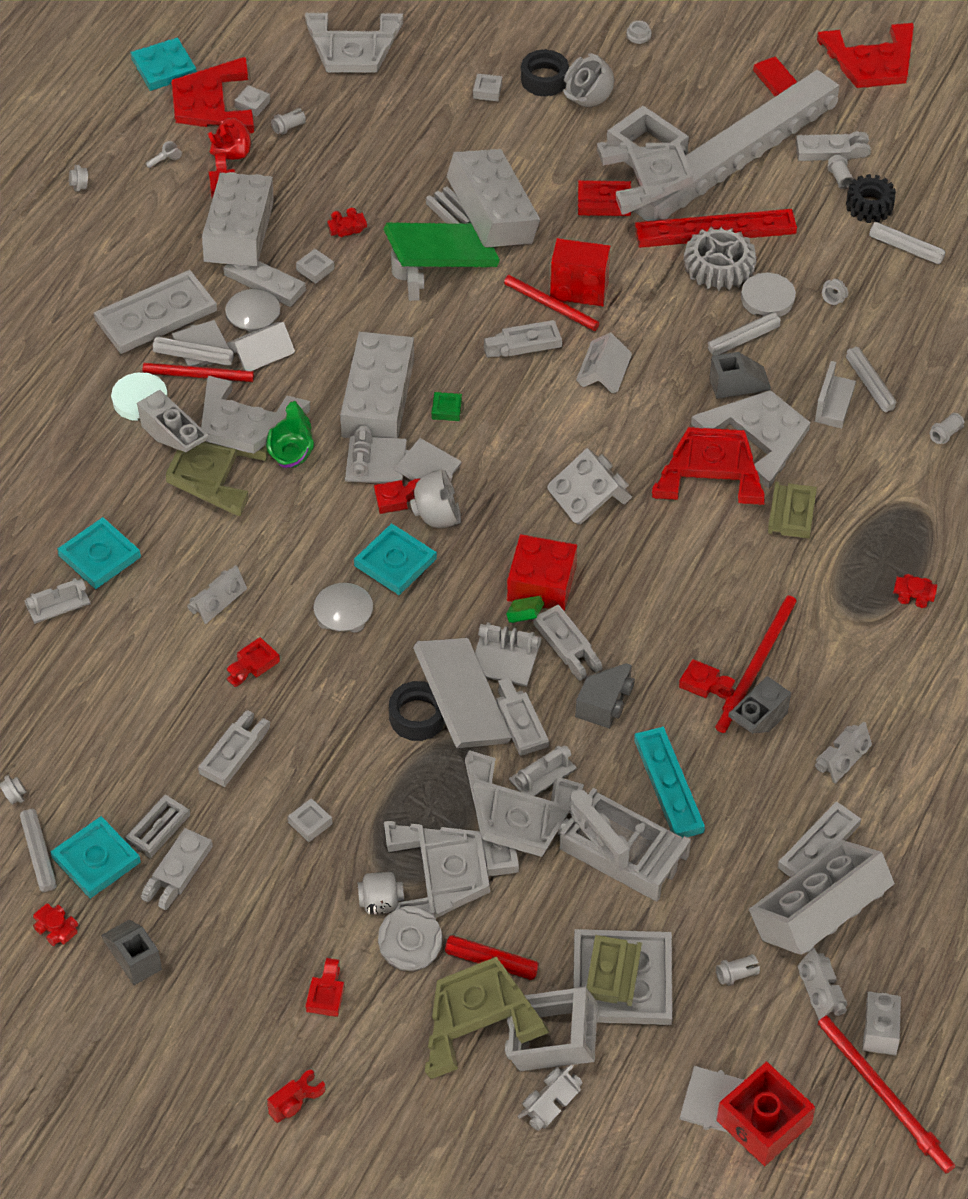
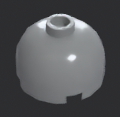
M591 53L588 54L590 57L576 59L564 77V82L567 83L566 90L563 88L564 94L569 100L583 107H595L603 103L610 96L615 82L610 66L598 55Z
M437 470L422 477L414 489L415 499L410 500L414 515H420L426 524L434 528H446L461 523L459 504L455 503L453 496L455 491L445 470Z

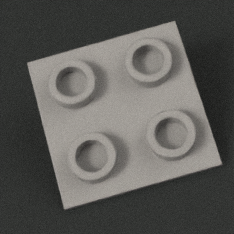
M360 426L355 431V436H350L345 482L388 483L398 480L403 481V475L395 471V466L404 457L407 439L372 437V433L367 426Z
M489 622L486 625L481 624L479 628L480 639L475 655L485 677L494 680L510 677L512 684L527 687L542 638L535 636L534 632H517V628L508 631L507 626L501 629V627L491 625Z

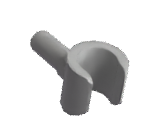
M167 141L163 144L162 152L145 164L148 168H151L167 157L171 160H178L182 156V151L176 148L177 145L174 142Z

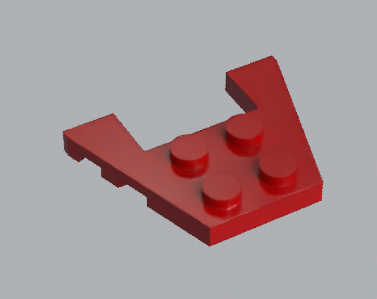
M892 24L890 34L893 43L884 42L875 45L845 47L840 30L818 32L817 42L820 45H824L828 49L827 54L840 63V69L856 88L905 84L908 76L914 24Z
M246 57L171 80L175 123L208 127V124L220 125L226 118L234 117L245 125L249 133H254L252 109L225 112L222 90L223 82L248 80Z
M688 427L673 452V458L668 465H665L661 472L660 480L652 487V498L678 500L681 477L740 480L738 503L764 505L765 494L761 488L759 474L753 462V455L745 430Z

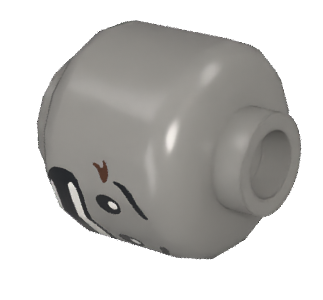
M392 872L365 874L363 881L358 882L359 907H364L365 911L371 915L395 911L398 901H404L403 882H396V877Z

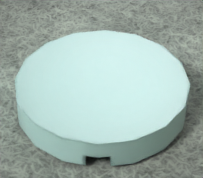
M137 372L126 375L118 380L112 389L111 398L115 411L121 417L138 421L140 417L137 403L158 390H161L168 396L165 383L158 376L150 373Z

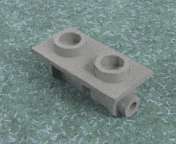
M235 565L228 571L223 570L221 575L208 585L209 588L207 590L203 589L198 595L190 598V603L187 607L193 614L199 612L204 624H207L247 589L238 567Z
M73 578L70 582L58 585L55 590L50 588L36 594L31 593L30 597L24 600L34 624L90 604L85 592L86 587L83 579L77 580L76 578Z
M862 722L859 727L857 725L847 726L833 742L837 748L829 746L817 757L815 767L822 773L825 771L830 772L833 783L836 784L872 746L866 722Z
M566 745L563 747L557 746L550 753L526 768L519 770L518 773L509 778V781L519 792L536 796L552 786L557 777L564 778L577 770V768L568 759L571 756L570 749Z
M813 948L797 966L800 977L809 994L811 1004L819 1020L830 1012H834L835 1016L842 1015L847 1011L846 1006L848 1003L840 986L829 984L837 980L830 964L831 961L823 953L817 954L815 948Z
M571 1064L562 1070L556 1067L543 1080L547 1085L540 1093L534 1090L522 1102L525 1109L517 1117L520 1119L528 1114L531 1118L529 1123L535 1130L539 1131L541 1128H547L551 1121L561 1112L553 1101L556 1099L565 1107L581 1091L580 1086L583 1084L581 1079L574 1074L572 1076L568 1074L574 1066Z

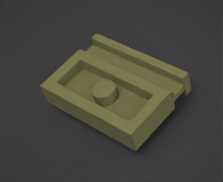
M775 482L768 533L772 534V531L781 532V535L810 539L817 487L789 483L788 486L779 485L780 482Z
M595 935L586 986L595 1000L616 1004L619 1001L632 1006L642 947L641 942L632 944L627 943L628 940Z

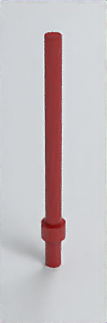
M788 595L784 599L733 695L726 699L722 707L723 713L715 726L718 732L726 733L732 722V719L728 717L729 713L747 695L797 602L793 596Z
M827 1015L822 1017L818 1021V1025L917 1140V1147L925 1156L930 1155L945 1174L951 1172L956 1165L941 1149V1142L932 1132H927L834 1022Z

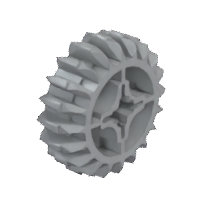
M721 226L719 230H714L710 227L708 232L700 230L698 235H693L692 239L687 242L683 260L690 279L696 280L698 285L706 284L707 289L717 287L718 291L721 287H725L730 291L732 285L739 288L742 282H746L753 275L757 256L754 245L751 244L749 237L743 238L742 232L734 233L732 228L728 231L723 230Z

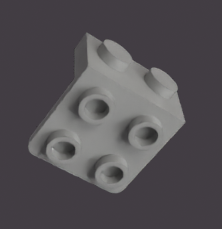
M588 448L547 486L549 492L576 524H582L611 496L624 505L632 498L626 490L629 486L626 480L619 473L614 475L610 470L613 467L612 463L603 454L598 457Z

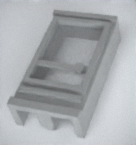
M592 788L588 794L593 798L592 806L599 814L603 813L608 818L611 828L618 836L622 835L630 846L628 867L617 872L595 844L581 830L573 816L571 819L566 818L558 830L560 850L658 902L664 880L666 878L672 880L677 871L678 860L682 858L686 861L689 857L691 839L685 836L683 838L601 795L597 792V789Z

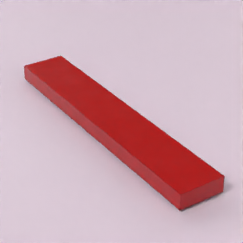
M782 209L635 222V232L638 246L643 248L687 244L693 235H698L700 230L708 232L710 227L714 230H719L722 226L723 230L727 231L732 228L734 233L742 232L743 238H758L796 234L797 225L793 210Z

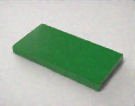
M386 222L383 229L402 267H497L500 261L493 247L484 248L472 224Z

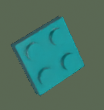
M178 37L131 52V59L150 91L171 85V80L197 72V68Z
M104 517L57 548L58 556L94 589H97L141 558L140 550Z
M391 523L354 558V566L394 593L400 595L437 559V552Z
M102 816L50 851L52 859L90 899L141 863L140 856Z

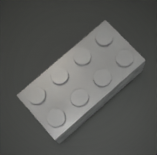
M501 149L454 152L446 177L484 248L532 244L540 218Z
M220 173L202 234L204 262L258 265L274 203L273 177L260 174Z
M369 332L358 333L340 414L341 437L350 438V436H355V431L360 426H367L372 433V437H399L414 364V337Z
M841 840L749 908V911L762 941L802 955L811 951L815 944L824 937L836 932L838 927L849 918L858 915L861 909L870 902L882 897L884 892L895 883L882 852Z

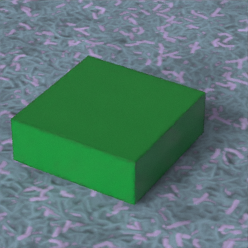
M434 392L432 420L460 421L462 394Z
M541 595L514 600L506 613L509 623L536 619L544 605Z

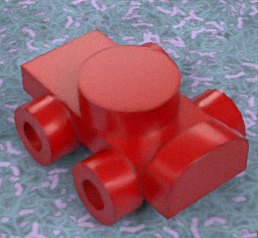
M349 208L346 211L347 216L342 217L341 212L334 211L331 214L332 220L327 221L330 235L335 236L338 234L339 237H344L353 233H361L364 228H367V222L363 213L358 214L355 208Z
M905 574L903 577L897 576L893 593L899 595L898 601L901 604H908L910 597L916 598L915 605L917 607L925 608L928 601L934 602L938 585L932 584V581L928 578L921 579Z
M46 903L33 914V918L37 921L33 925L34 929L40 935L46 930L50 932L46 939L52 946L58 944L59 941L63 945L78 933L76 927L79 925L72 916L67 919L64 918L66 913L60 905H56L53 908Z

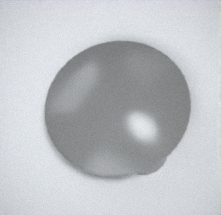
M261 289L243 290L233 295L227 302L225 309L226 319L234 326L251 333L274 323L280 315V304L277 298L267 291Z
M337 583L326 587L317 595L314 602V614L318 620V625L323 629L360 632L364 629L365 623L369 620L373 611V602L368 592L362 587L351 583Z

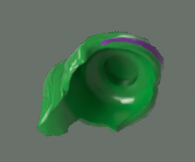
M292 401L286 406V417L278 422L275 427L270 428L266 442L267 452L283 468H296L309 457L314 447L311 421L298 403Z

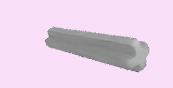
M875 222L870 229V236L935 264H941L945 257L946 251L879 222Z
M772 312L709 341L708 350L713 356L720 355L780 327L781 319L775 312Z
M159 336L155 337L153 342V351L160 354L228 366L232 364L234 358L232 349Z
M856 346L848 349L847 360L882 411L894 410L896 408V400L861 349Z
M35 809L23 810L20 813V818L39 889L41 892L52 891L57 885L37 812Z

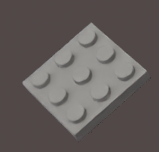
M574 929L573 989L587 986L595 935L628 940L627 943L632 944L642 943L632 1006L619 1001L616 1004L596 1000L597 1023L672 1025V932Z

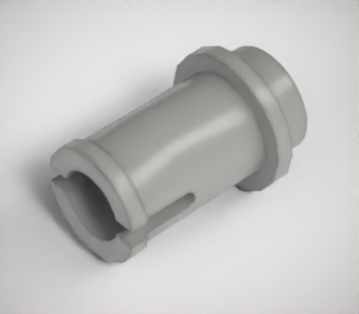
M297 108L282 116L280 114L275 115L274 119L271 120L272 128L277 134H286L289 129L306 122L305 114L301 112L300 108Z
M834 155L828 160V171L833 173L839 188L846 189L854 178L847 167V159L841 155Z
M952 413L941 423H935L929 433L932 441L936 444L947 443L950 440V436L965 426L963 425L965 423L963 417L958 413Z
M751 954L731 962L727 960L721 961L720 965L716 966V975L721 984L730 986L736 980L758 975L760 967L750 966L758 963L755 955Z

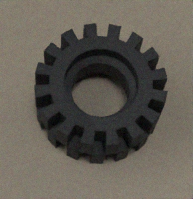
M866 174L865 179L862 175L858 176V179H853L848 187L847 211H851L850 215L853 218L858 215L857 220L862 221L863 218L867 219L866 223H871V219H874L875 222H880V217L886 220L888 215L892 214L896 196V190L893 188L894 185L891 182L887 184L888 179L885 177L880 180V175H875V178H871V174ZM863 197H874L878 200H867Z

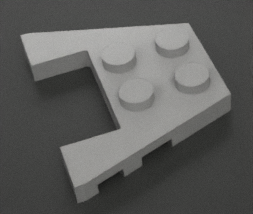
M305 13V21L326 72L377 73L403 25V14L380 13V31H328V13Z
M607 142L597 143V152L603 166L630 161L640 187L616 191V201L622 215L694 184L693 173L680 143H646V147H631L630 142H620V147L607 146Z
M208 376L201 428L209 435V439L206 442L254 454L266 445L270 428L275 427L278 422L286 417L287 413L285 410L289 402L296 401L304 413L307 414L310 411V401L287 395L278 410L271 412L261 407H252L237 403L234 400H226L232 392V381Z
M771 390L696 414L691 419V425L695 428L723 429L730 424L736 430H745L747 439L767 454L754 464L758 471L760 482L767 488L772 486L776 475L782 471L791 453L795 452L810 428V422Z
M469 750L465 757V764L482 840L542 857L570 811L571 792L577 789L582 790L584 784L557 777L553 783L551 801L492 784L496 758Z
M393 821L384 822L388 852L421 847L428 895L427 898L398 902L396 910L405 906L420 907L430 912L435 918H438L490 893L480 831L441 827V830L423 828L419 824H411L409 827L396 825V822Z

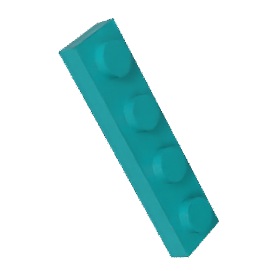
M664 726L635 733L634 742L670 831L682 838L684 836L691 837L704 833L705 825Z

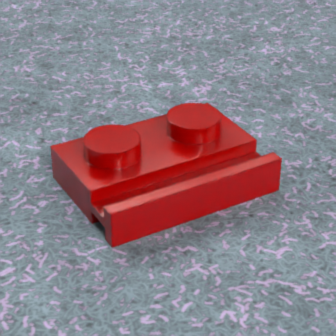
M578 180V215L631 216V212L622 215L616 201V191L631 189V181Z

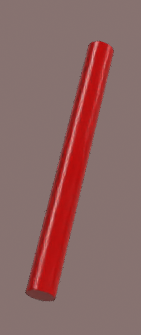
M507 275L505 278V285L593 331H596L599 327V321L511 275Z
M143 363L142 369L143 373L204 379L212 376L229 381H254V371Z

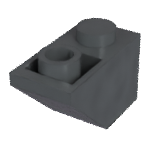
M734 352L711 357L709 379L716 399L769 391L771 389L764 367L742 353Z
M625 663L588 676L576 699L575 717L610 729L614 718L619 719L624 708V701L622 700L624 696H629L635 683V678L631 677L632 665Z
M767 676L729 713L728 717L752 734L770 732L788 714L791 692Z
M129 919L101 935L103 941L133 985L162 970L159 950L144 928Z

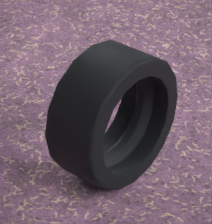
M535 50L527 54L521 64L522 86L528 92L537 96H553L562 92L563 88L565 89L567 85L564 82V77L569 69L568 61L562 54L554 50ZM546 68L558 72V74L552 77H539L531 72Z
M408 682L402 684L392 693L389 699V721L392 729L400 737L413 741H423L433 738L441 732L445 721L427 682ZM418 700L432 704L436 711L427 720L411 721L400 715V708L408 702Z

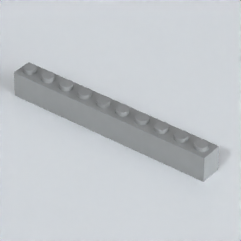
M819 70L814 71L687 154L685 157L693 173L694 184L634 210V212L646 221L666 220L672 213L681 207L687 206L690 201L699 195L705 194L717 183L723 182L728 176L737 170L743 169L746 164L755 158L761 157L764 152L773 146L779 145L782 140L791 134L797 133L800 128L809 122L815 121L818 116L827 110L833 109L838 102L839 84Z

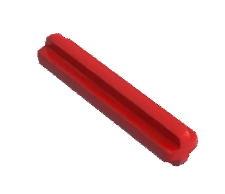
M451 935L445 945V952L447 954L476 963H482L497 957L508 973L533 980L538 973L539 963L537 961Z

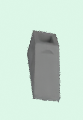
M161 390L137 403L142 428L157 442L187 452L209 439V435Z

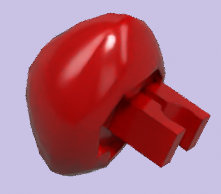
M234 117L226 118L220 124L215 134L212 132L208 133L211 141L210 154L214 156L215 153L225 152L226 159L239 160L246 158L251 150V136L248 129L241 121Z

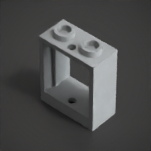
M641 106L607 131V146L620 147V142H630L631 147H639L632 141L647 131L663 143H680L685 156L688 154L689 136L645 106ZM624 161L626 164L632 167L630 161Z
M586 987L525 995L540 1017L572 1013L571 1044L529 1049V1041L521 1043L518 1040L512 1016L507 1018L510 1029L509 1040L505 1042V1053L519 1071L595 1062L597 1001Z

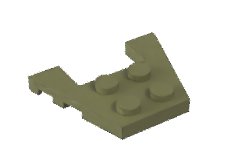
M204 441L187 452L177 450L166 472V482L234 515L241 516L248 502V491L223 485L237 456L266 461L269 453L267 452L266 445L252 454Z
M497 957L437 980L432 1014L435 1022L433 1035L429 1036L428 1048L431 1051L429 1062H426L425 1072L430 1079L458 1069L453 1039L512 1016L516 1036L521 1043L549 1033L545 1023Z

